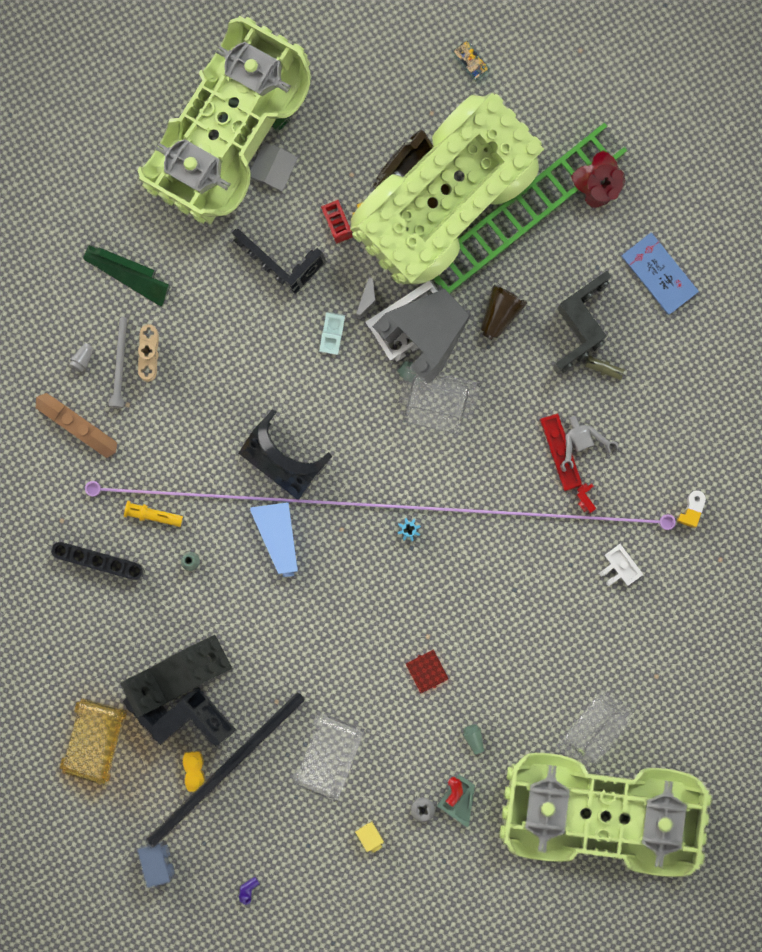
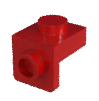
M586 483L577 489L579 493L575 495L580 501L578 503L580 509L584 513L587 511L589 514L597 509L586 495V492L594 487L592 483L589 486Z

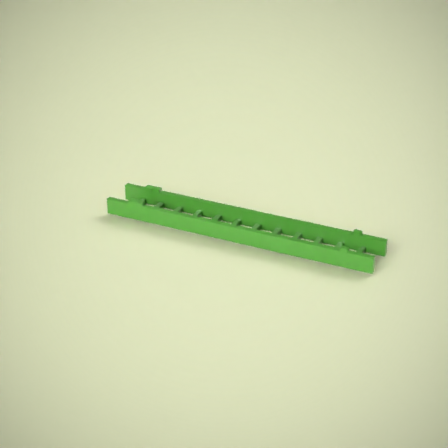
M605 122L539 174L519 195L504 202L459 238L461 252L474 267L463 275L452 262L449 267L459 279L448 287L438 275L433 279L436 284L451 294L576 194L579 190L575 186L566 192L552 172L562 165L572 175L575 171L566 161L576 153L586 165H591L592 162L581 150L591 141L599 151H606L596 139L599 134L606 130L607 125ZM623 147L613 155L614 159L617 161L627 152V149ZM546 177L563 195L553 204L537 186ZM531 189L536 192L548 207L538 216L522 198ZM517 200L533 219L523 228L507 209ZM502 212L518 230L510 239H507L492 221ZM487 224L503 242L495 251H492L477 233ZM472 236L488 253V256L480 263H477L463 245Z

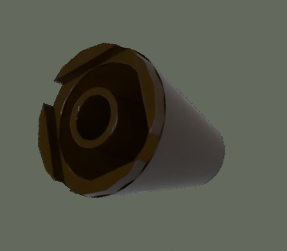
M494 284L481 326L482 335L491 340L493 337L498 338L524 309L527 302L523 299H518L517 295L500 286L498 288Z

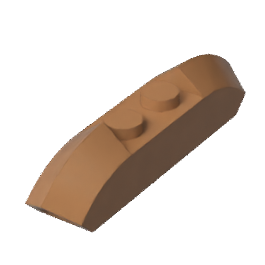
M48 393L36 397L37 410L105 458L116 453L117 442Z

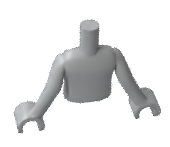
M576 416L568 418L572 429L565 437L566 458L560 467L564 472L566 471L565 463H568L571 469L573 468L574 464L571 461L572 444L576 453L595 445L591 434L605 445L607 453H611L610 445H613L617 451L618 444L615 441H608L589 425H579Z

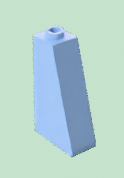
M289 503L251 507L252 516L278 574H283V577L294 576V572H298Z

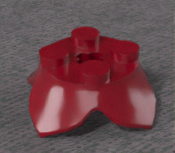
M604 150L595 154L591 165L582 166L571 175L575 187L586 195L585 201L592 208L604 206L611 200L617 199L625 185L624 172L618 167L614 157Z

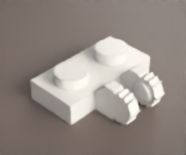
M621 544L604 555L610 565L599 573L601 577L605 576L613 568L618 573L606 582L608 586L619 578L629 586L643 575Z

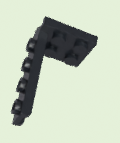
M235 229L232 232L235 238L233 241L240 248L244 246L249 250L247 254L253 260L258 259L261 261L262 264L260 266L268 273L272 271L276 275L274 277L275 280L282 286L285 283L295 295L327 262L323 252L316 248L314 251H309L305 256L304 262L301 265L297 264L293 268L292 274L289 275L239 229Z

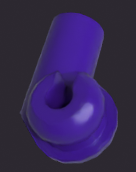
M256 877L240 886L239 901L243 905L251 903L252 889L260 885Z

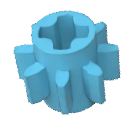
M405 518L404 525L398 524L402 528V531H399L398 534L403 533V541L407 537H410L411 541H413L414 535L420 536L416 529H419L421 526H415V519L412 522H408L407 518ZM406 525L414 527L415 530L412 531V535H409L408 532L404 533Z

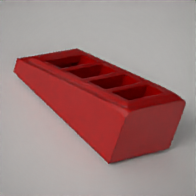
M339 200L321 206L336 244L352 238V231ZM338 208V211L333 212L331 214L327 213L331 210ZM341 215V217L338 218V219H335V220H333V221L330 220V219H332V218H335V217ZM344 222V225L336 228L333 227Z

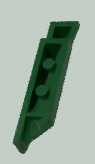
M88 245L83 256L86 262L155 304L163 306L171 287L165 282L154 279L155 270L105 249Z

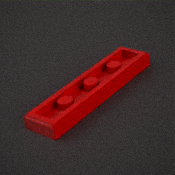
M556 413L539 419L564 492L582 486L583 484L573 455L571 456V461L574 464L572 469L568 463L564 464L565 472L560 467L566 458V435L559 414Z

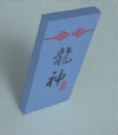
M652 232L621 256L668 316L699 292Z

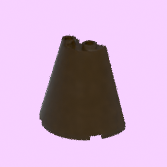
M422 129L410 137L412 141L404 143L389 159L376 177L379 181L378 183H373V189H376L393 174L404 177L434 147ZM443 184L441 186L442 194H449L450 188L448 185ZM430 197L427 204L430 208H436L438 201L436 198Z

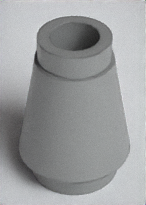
M84 343L70 359L69 366L82 373L88 366L94 348Z

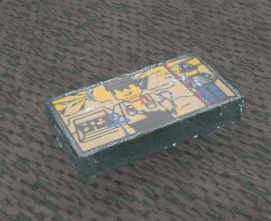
M465 40L452 50V54L474 81H477L490 71L488 65L468 40Z

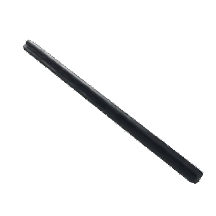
M297 692L145 840L151 848H154L304 702V697Z

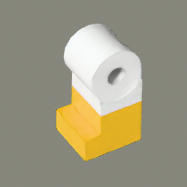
M693 491L688 495V505L685 514H679L676 522L692 528L697 527L706 499L701 491Z

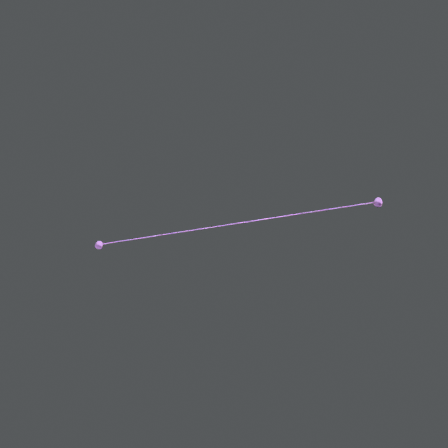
M90 481L85 486V492L92 497L99 495L101 491L646 522L659 523L664 530L672 529L676 523L675 518L670 514L662 516L660 520L110 489L101 488L100 484L95 481Z

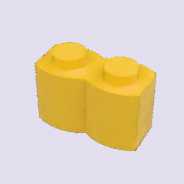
M201 751L186 752L183 756V766L187 772L185 775V786L188 792L196 791L206 781L202 771L204 759Z

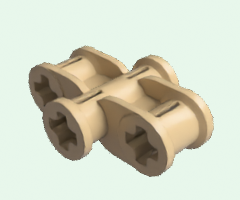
M150 324L144 325L141 328L140 346L138 348L140 356L138 360V374L146 382L153 381L156 378L157 360L159 357L157 351L159 333ZM149 330H151L152 333H154V335H151L148 339L145 333H148ZM151 350L152 353H149L148 356H146L145 353H148V351ZM147 368H149L150 371H152V373H149L148 377H146V375L143 373V371H146Z

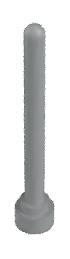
M121 317L119 320L114 390L108 407L124 408L121 387L127 328L126 317Z

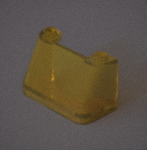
M82 698L80 702L77 701L74 709L77 715L66 757L62 758L59 769H62V774L103 786L108 785L111 776L108 771L112 769L113 757L123 726L121 723L126 718L128 710Z

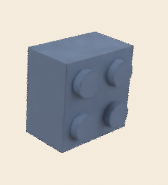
M160 841L154 848L145 845L137 850L147 888L170 882L173 879L175 869L173 863L169 864L170 850L168 844L164 845V841Z

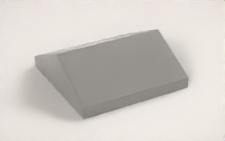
M263 142L250 170V178L283 192L298 157L280 147Z
M372 278L368 279L356 312V319L361 320L375 306Z

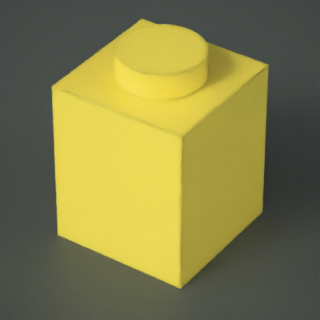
M372 821L355 831L367 852L371 850L374 853L382 848L381 844L384 843V840Z

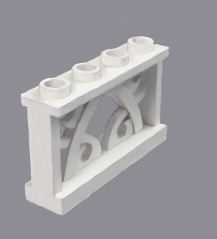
M431 280L366 321V324L375 335L390 361L396 360L398 362L406 357L405 353L411 349L413 352L419 347L413 341L407 345L406 338H410L403 332L394 341V344L397 341H401V348L393 350L390 348L389 342L384 340L372 326L385 313L428 296L430 291L432 293L437 292L438 290Z

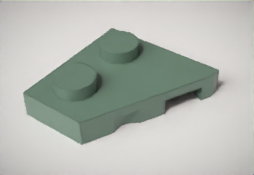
M458 774L456 778L462 782L463 795L454 807L449 805L446 800L452 793L450 786L437 806L468 828L475 785Z

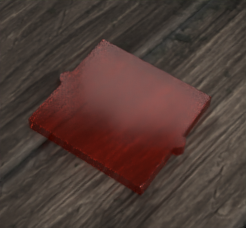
M434 649L423 655L419 654L417 658L405 663L420 694L431 688H436L437 685L449 679Z

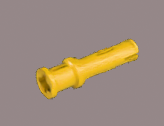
M128 500L124 511V517L126 518L130 516L139 518V521L147 519L181 527L183 516L148 508L145 504L142 506L132 504Z

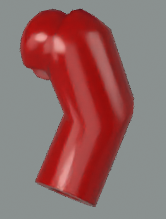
M451 777L448 780V785L451 786L452 793L446 802L454 807L463 795V787L460 779Z

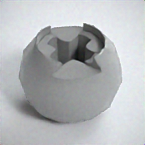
M427 798L416 799L411 806L412 817L419 822L430 821L435 814L434 803ZM426 805L428 813L420 815L418 807Z

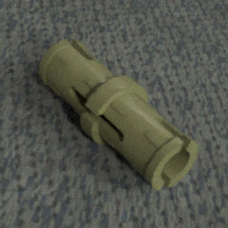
M589 355L587 361L594 364L586 362V368L601 372L603 376L606 374L621 381L623 376L616 372L624 374L625 369L611 365L609 361L603 362Z

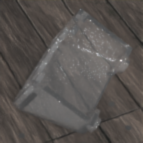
M322 712L320 716L316 715L312 725L316 727L301 768L300 770H295L292 780L295 781V786L337 803L365 728Z

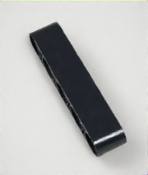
M64 542L55 543L51 549L52 555L57 559L128 579L140 580L145 573L144 567L139 563ZM62 545L65 547L66 553L63 556H58L57 548ZM83 551L84 559L82 561L75 559L76 552ZM96 556L102 557L103 563L101 566L96 567L93 560ZM115 561H119L122 565L121 569L117 572L112 569V564ZM134 566L140 568V574L136 577H133L130 573L131 568Z

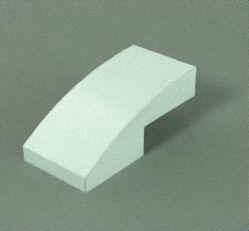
M326 312L320 352L338 355L345 315Z

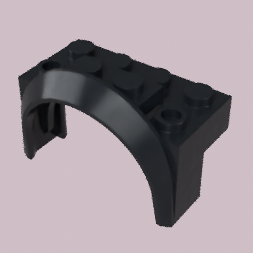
M271 410L250 433L238 454L299 500L315 478L326 467L332 455L328 452L320 460L312 463L296 461L286 456L274 445L268 432V428L271 426L270 421L277 413V411Z

